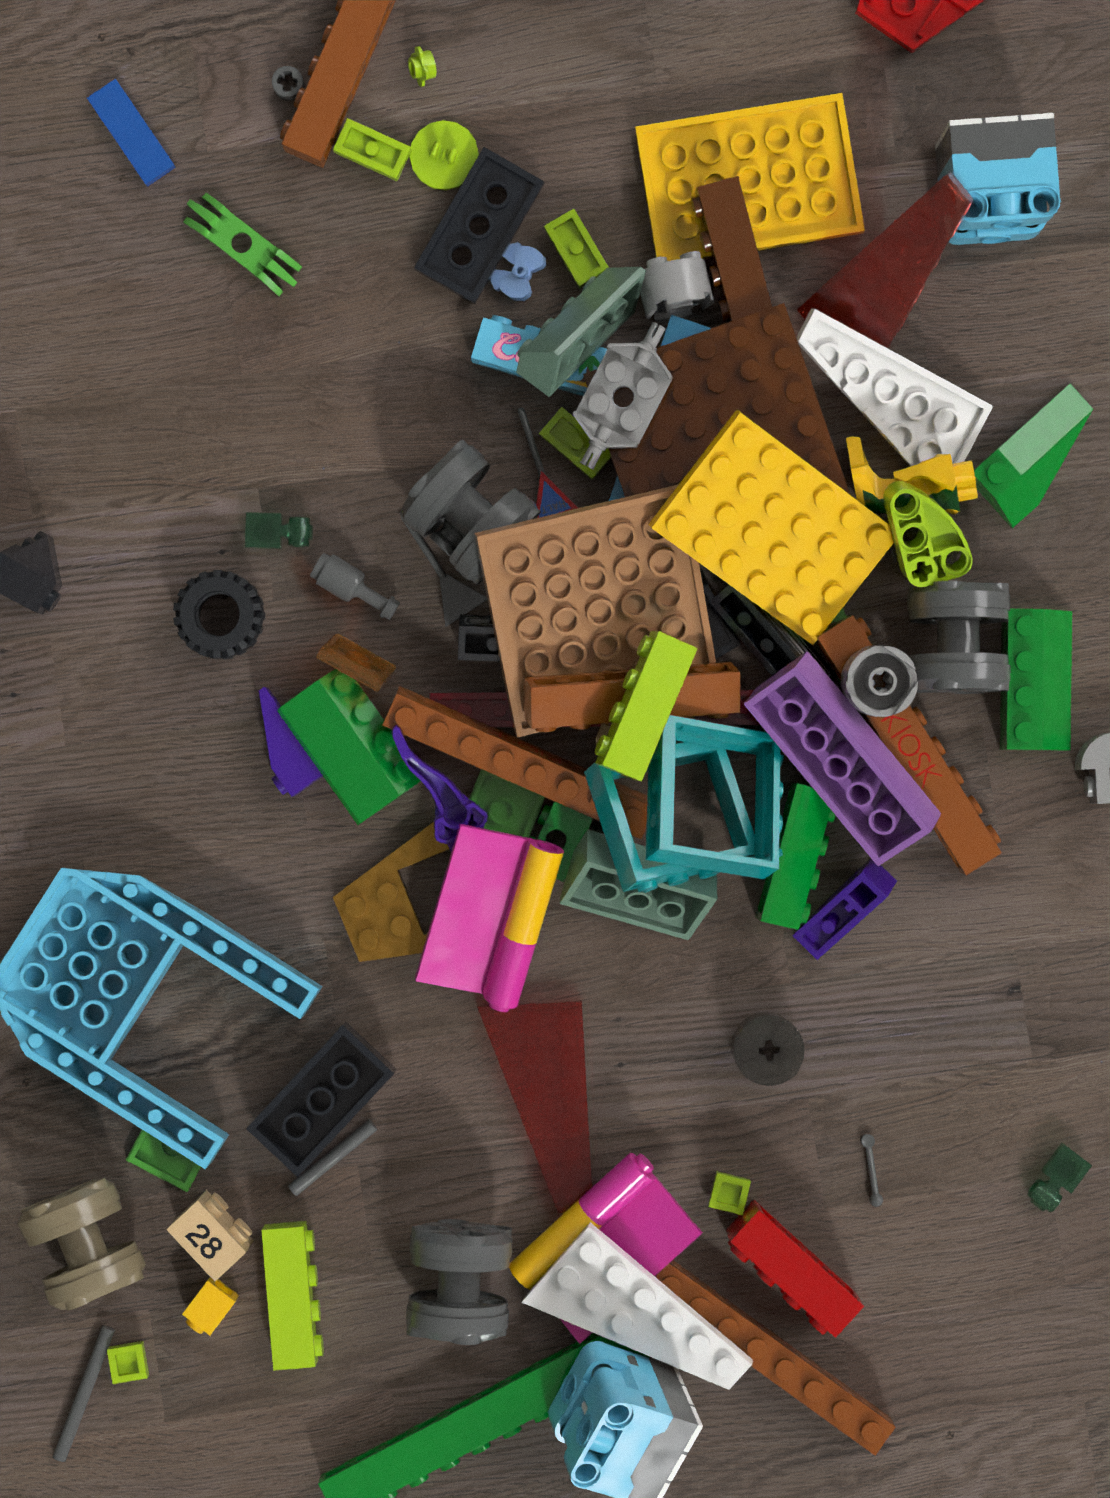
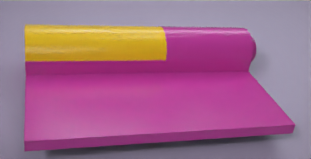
M459 824L415 981L483 994L486 1001L489 1002V1006L500 1012H508L509 1009L516 1008L564 850L555 844L542 840Z
M629 1153L510 1262L509 1269L520 1284L531 1290L591 1222L652 1275L656 1276L703 1232L652 1173L654 1167L651 1162L641 1153L637 1156ZM560 1319L579 1344L593 1333Z

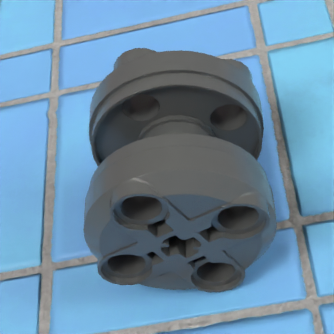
M460 440L413 486L408 493L409 497L405 501L400 515L413 531L418 532L423 537L429 536L438 529L445 519L455 527L464 538L452 553L449 561L464 578L472 580L478 585L484 579L474 533L535 519L541 511L537 508L535 502L525 493L522 494L517 488L510 490L496 504L492 505L475 489L487 474L490 463L484 459L485 457L474 446L468 445L464 440Z
M936 581L933 585L927 587H908L907 612H909V622L937 624V653L909 656L916 669L917 693L982 694L984 692L1009 691V682L1011 681L1009 655L980 653V624L1000 623L1009 620L1010 593L1008 583Z
M441 1219L438 1222L412 1226L409 1246L411 1263L419 1267L439 1270L438 1289L418 1291L409 1295V1301L406 1306L407 1335L448 1341L460 1345L480 1344L481 1341L493 1340L507 1334L509 1323L508 1300L497 1294L480 1291L481 1272L504 1270L510 1266L513 1243L511 1227L458 1219Z

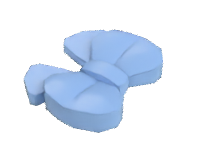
M516 242L510 244L503 255L514 265L512 271L495 270L490 281L496 291L501 290L513 300L525 301L532 294L529 283L532 273L544 269L546 258L537 249L530 246H522Z

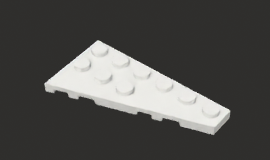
M811 308L796 337L800 347L910 467L933 458L937 454H951L952 464L965 461L993 408L992 405L816 309Z
M591 1222L522 1300L524 1304L728 1390L750 1368L753 1362L752 1358Z

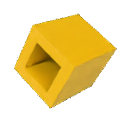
M209 1277L182 1315L187 1318L185 1322L194 1331L200 1334L206 1332L208 1335H211L234 1305L239 1295L219 1279L214 1281Z

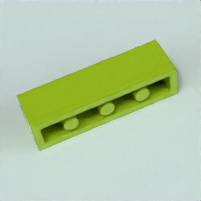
M651 631L649 636L644 635L637 649V655L640 656L635 669L631 668L624 679L623 688L626 691L621 703L617 701L610 712L609 721L612 724L607 736L602 735L595 748V755L598 756L596 764L630 779L642 782L698 648L660 631Z
M307 1221L265 1224L261 1231L273 1371L316 1367L318 1356H323L324 1347L322 1335H316L315 1321L321 1320L319 1300H313L312 1286H318L317 1266L310 1265L309 1251H315L314 1231L307 1230Z

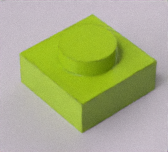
M716 1171L708 1207L743 1216L751 1180Z
M144 1341L108 1347L107 1354L112 1384L148 1378L149 1371Z

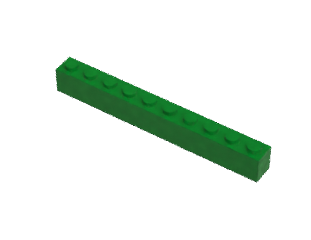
M592 1333L582 1343L579 1344L576 1341L323 1473L320 1476L318 1485L325 1498H394L398 1495V1489L408 1484L411 1488L416 1487L429 1478V1473L439 1468L441 1471H446L456 1466L460 1462L459 1458L469 1452L472 1455H477L491 1446L490 1441L500 1436H503L504 1439L514 1436L522 1430L521 1425L533 1419L537 1423L548 1418V1411L580 1351L586 1344L601 1341L649 1358L650 1356Z

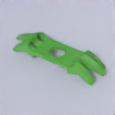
M205 193L202 198L222 214L220 218L191 199L188 201L187 205L212 228L209 231L206 227L189 217H186L183 223L218 246L279 297L283 291L263 272L265 268L292 287H295L297 281L272 258L274 256L278 257L299 272L302 266L267 241L208 193ZM245 233L251 237L252 245L247 252L239 253L232 248V239L235 235Z

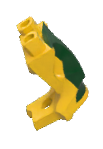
M852 436L846 438L856 499L877 515L887 514L883 494L889 484L895 481H904L922 490L933 498L947 513L954 515L960 512V501L978 498L972 460L952 464L951 454H937L933 458L922 461L917 465L894 471V479H882L869 466L860 437ZM904 493L899 495L895 500V507L901 508L909 503L910 494Z

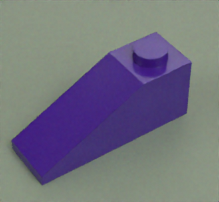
M263 687L259 690L270 765L275 773V776L271 779L283 795L288 792L291 797H295L323 777V775L277 712L281 707L268 687Z
M870 858L810 916L807 923L803 924L793 934V937L818 960L889 896L897 880L881 865L877 866Z

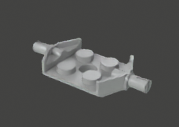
M651 323L652 325L644 340L640 343L608 344V349L577 410L573 412L574 417L590 439V445L580 463L585 466L588 464V467L593 470L602 451L605 452L606 449L638 447L673 379V376L656 353V346L666 330L660 325L653 337L658 327L657 323ZM619 388H629L634 394L633 402L627 407H619L614 403V393Z

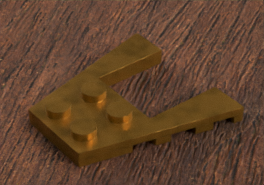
M434 822L333 897L359 962L423 952L427 934H424L398 870L449 849L447 844L440 843L434 838Z

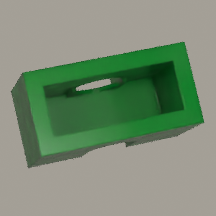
M554 801L552 807L545 804L537 821L538 824L543 826L538 838L532 836L530 838L546 841L547 834L556 829L566 835V844L562 847L564 854L556 877L557 880L564 882L573 852L587 829H589L593 818Z

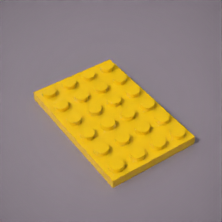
M842 93L635 126L656 258L666 257L667 261L680 259V255L692 251H699L702 259L712 258L711 251L704 252L700 232L705 231L702 217L696 218L694 215L691 197L696 196L695 190L699 186L736 176L739 177L757 250L862 234L865 231Z
M739 410L733 413L648 524L654 531L812 645L817 641L816 637L826 630L894 543L890 525Z

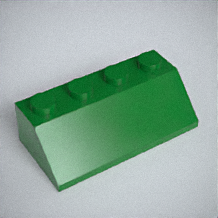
M1010 608L1009 620L1001 622V654L1009 655L1011 681L1009 682V691H1001L1000 750L1071 751L1072 611Z
M342 664L343 667H337L281 706L277 712L356 824L360 825L421 781L404 763L391 735L392 730L383 726L384 719L346 665Z
M791 783L782 815L783 827L779 834V848L782 849L783 855L779 857V869L765 879L755 916L762 922L799 930L800 923H807L811 904L806 903L809 889H816L820 876V870L815 869L818 855H825L829 842V836L824 835L828 821L833 823L836 816L813 787L798 783Z

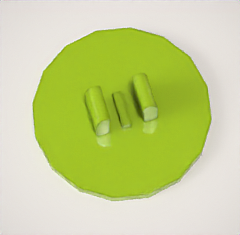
M442 120L429 123L418 131L411 143L412 151L409 157L413 172L422 183L432 189L447 191L459 188L463 184L478 158L479 152L476 140L468 129L456 122Z

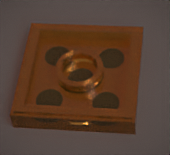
M339 633L330 638L320 648L316 656L317 659L376 692H379L390 680L397 668L395 667L396 665Z

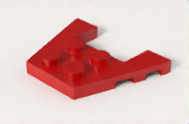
M859 0L855 14L910 53H914L985 0Z

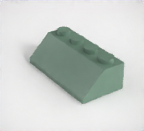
M642 267L607 268L598 277L592 276L585 284L582 293L577 298H569L564 304L561 313L555 319L549 318L533 341L528 339L522 344L517 353L519 362L516 373L550 397L635 313L646 270Z
M587 829L573 852L560 896V904L689 940L718 899L717 875L705 879H700L699 875L689 876L687 882L675 886H669L668 882L657 884L658 887L645 893L643 891L638 892V889L623 892L605 835ZM634 843L643 869L668 864L645 860L646 846Z

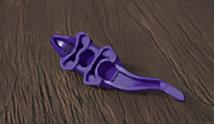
M397 725L394 726L391 735L404 763L426 786L436 806L434 838L440 843L447 844L452 852L459 824L485 829L484 826L487 822L488 814L479 805L462 794L448 777L417 757L409 748L401 729Z

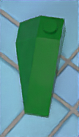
M1068 384L974 469L977 490L1011 528H1014L1040 504L1093 411V408L1071 384Z

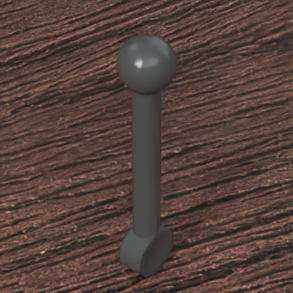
M864 1134L860 1142L866 1150L872 1191L869 1201L872 1206L879 1207L883 1203V1197L878 1191L872 1150L875 1139L870 1134Z

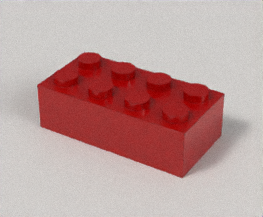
M753 1199L744 1209L743 1216L739 1215L726 1229L729 1237L727 1242L730 1245L729 1249L744 1263L750 1259L754 1263L753 1267L757 1270L756 1274L767 1285L772 1287L776 1283L780 1287L779 1291L783 1294L782 1298L792 1308L798 1311L802 1307L806 1311L805 1315L809 1318V1323L822 1335L828 1331L836 1338L863 1309L864 1305L857 1293L756 1200Z

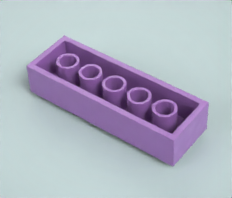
M808 651L756 687L745 701L744 705L877 866L883 864L933 830L941 812Z

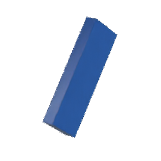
M116 78L87 97L147 187L176 168Z

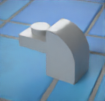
M1103 733L1090 738L1083 744L1076 756L1075 770L1089 769V776L1084 777V792L1086 797H1090L1091 804L1110 803V733Z

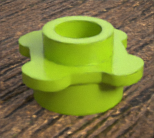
M420 46L415 47V53H412L411 58L408 59V68L411 77L417 79L419 86L423 87L425 86V80L436 77V63L430 50L422 51Z

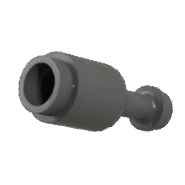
M323 553L310 574V577L316 580V585L341 600L350 602L353 598L358 597L380 610L381 618L385 617L390 620L400 604L399 601L395 600L394 596L387 599L364 584L365 574L334 554L329 556Z

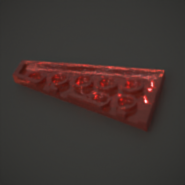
M949 172L804 302L797 311L806 320L811 308L816 309L878 344L889 348L974 199L952 172Z
M582 1000L518 1004L516 1008L509 1009L508 1012L494 1010L489 1005L477 1006L558 1213H565L592 1188Z

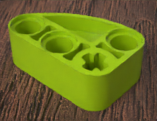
M895 481L889 484L883 494V500L899 566L908 581L917 587H927L933 585L936 581H948L965 575L971 569L972 555L961 529L952 517L933 498L915 486L904 481ZM904 493L910 494V500L906 506L901 508L895 507V500L899 495ZM911 527H917V536L911 541H904V532ZM960 551V557L957 562L946 564V557L949 553ZM922 562L923 565L920 566L921 571L915 573L914 571L917 569V563Z

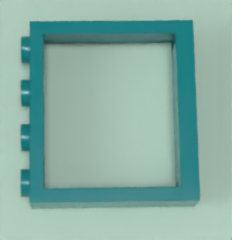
M669 716L648 765L645 860L765 879L779 869V857L783 855L782 849L779 848V834L783 827V817L780 814V800L783 795L780 767L783 763L784 755H780L779 746L768 733L679 716ZM676 740L756 755L754 858L673 845Z
M688 742L676 744L675 766L704 760L706 762L734 845L733 849L720 852L754 858L755 834L726 749ZM596 763L584 772L623 892L638 889V892L643 891L645 893L656 889L659 883L668 882L669 886H675L687 882L689 876L699 875L700 879H705L720 873L674 864H664L643 869L614 783L615 779L626 776Z

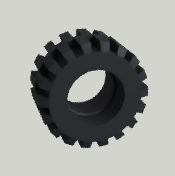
M205 571L199 573L197 578L188 580L186 582L188 585L184 590L180 589L177 594L180 596L178 602H174L173 610L176 611V617L173 620L174 625L179 630L177 633L180 639L184 640L186 646L191 650L213 659H231L233 656L246 653L250 646L253 647L256 644L258 635L262 634L264 629L262 627L263 620H265V612L262 606L264 603L255 587L247 580L229 571ZM217 594H224L234 599L240 612L236 627L230 633L222 636L208 633L200 622V611L207 599Z

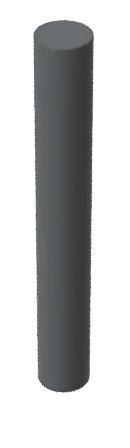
M368 1119L288 1185L291 1192L298 1196L378 1130L374 1123Z

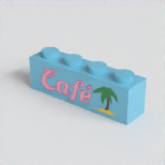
M492 315L491 319L483 317L471 361L481 366L521 377L516 373L519 362L517 353L526 340L531 339L533 341L539 335L540 328L526 325L524 330L511 326L512 321L498 315ZM599 347L558 389L584 396L588 387L583 374L598 369L607 349Z

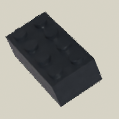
M345 1022L246 1129L298 1177L394 1075L397 1069Z

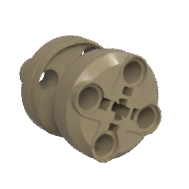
M105 1178L90 1180L21 1210L22 1214L17 1224L23 1238L26 1239L28 1247L57 1238L68 1265L42 1279L49 1305L60 1310L67 1309L69 1311L144 1278L143 1271L146 1262L141 1249H138L136 1241L125 1242L107 1249L98 1227V1220L122 1209L119 1200L120 1195L115 1183Z

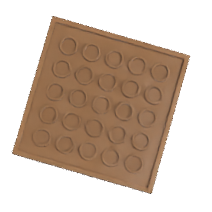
M678 485L474 533L510 713L517 738L539 732L531 729L525 719L524 677L635 669L640 658L637 655L640 641L644 635L649 636L651 631H660L698 648L691 665L716 663L699 562L648 525Z

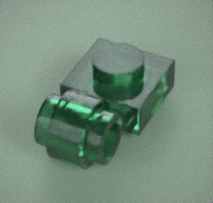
M246 512L245 548L282 549V537L288 540V546L309 547V540H313V525H310V518L289 517V524L282 525L283 515L281 513Z
M1061 1143L1041 1170L1050 1179L1044 1182L1038 1179L1028 1190L1027 1196L1031 1198L1030 1202L1041 1211L1053 1212L1062 1200L1059 1189L1063 1187L1072 1194L1092 1165Z

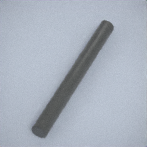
M102 1325L52 1456L57 1461L65 1462L107 1349L114 1335L115 1329Z

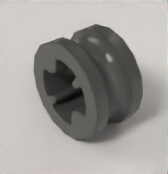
M283 66L274 72L272 86L280 99L293 101L301 87L304 88V80L300 71L295 67ZM286 75H291L297 86L295 89L291 86L292 91L285 92L283 85L279 84L281 79L285 81Z

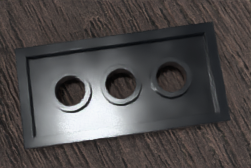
M483 147L417 261L414 270L475 305L545 184L544 181ZM501 187L506 191L507 198L502 204L494 205L488 201L487 193L491 188ZM483 217L489 222L490 227L485 234L476 235L471 232L469 225L474 218ZM459 247L468 248L472 253L471 261L466 265L456 264L452 260V253L455 249Z

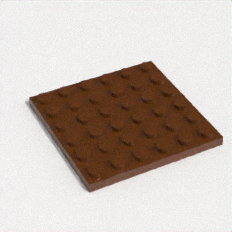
M785 303L658 347L656 353L673 376V379L638 447L609 449L625 497L678 485L733 413L739 410L850 494ZM597 369L583 374L587 387ZM626 387L619 388L614 393V403L619 407L629 406L634 399L632 390Z

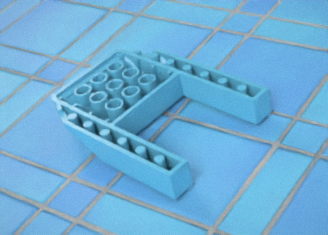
M61 868L0 963L1 1015L6 1024L11 1027L20 1042L21 1049L27 1057L206 1169L214 1160L229 1134L112 1060L183 946L187 947L299 1019L306 1014L323 986L208 913L140 875Z

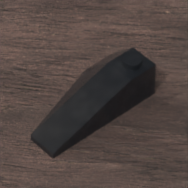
M40 531L35 535L34 540L28 537L24 540L22 546L15 544L0 552V594L36 613L43 615L46 610L51 612L61 598V594L58 592L62 587L54 539L47 533Z

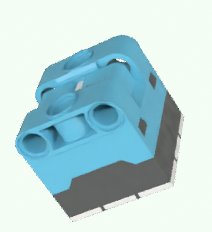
M1054 113L949 120L935 145L941 231L945 240L955 245L995 244L1007 241L1029 240L1036 237L1047 221L1057 212L1061 202ZM1047 202L1050 207L1049 212H1047ZM951 220H953V223H954V226L956 227V229L962 230V231H964V230H968V231L965 232V233H958V232H956V231L952 228ZM1036 224H1037V227H1034V228H1028V227H1026V226H1033V225H1036Z
M601 1341L590 1342L582 1348L548 1411L549 1420L556 1438L567 1446L564 1462L574 1486L614 1498H663L703 1427L678 1368L605 1344Z

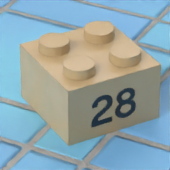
M206 1189L166 1230L204 1271L216 1281L248 1251L254 1240L250 1237L252 1230L240 1218L235 1221L226 1211L229 1207L224 1199L215 1192L211 1195Z

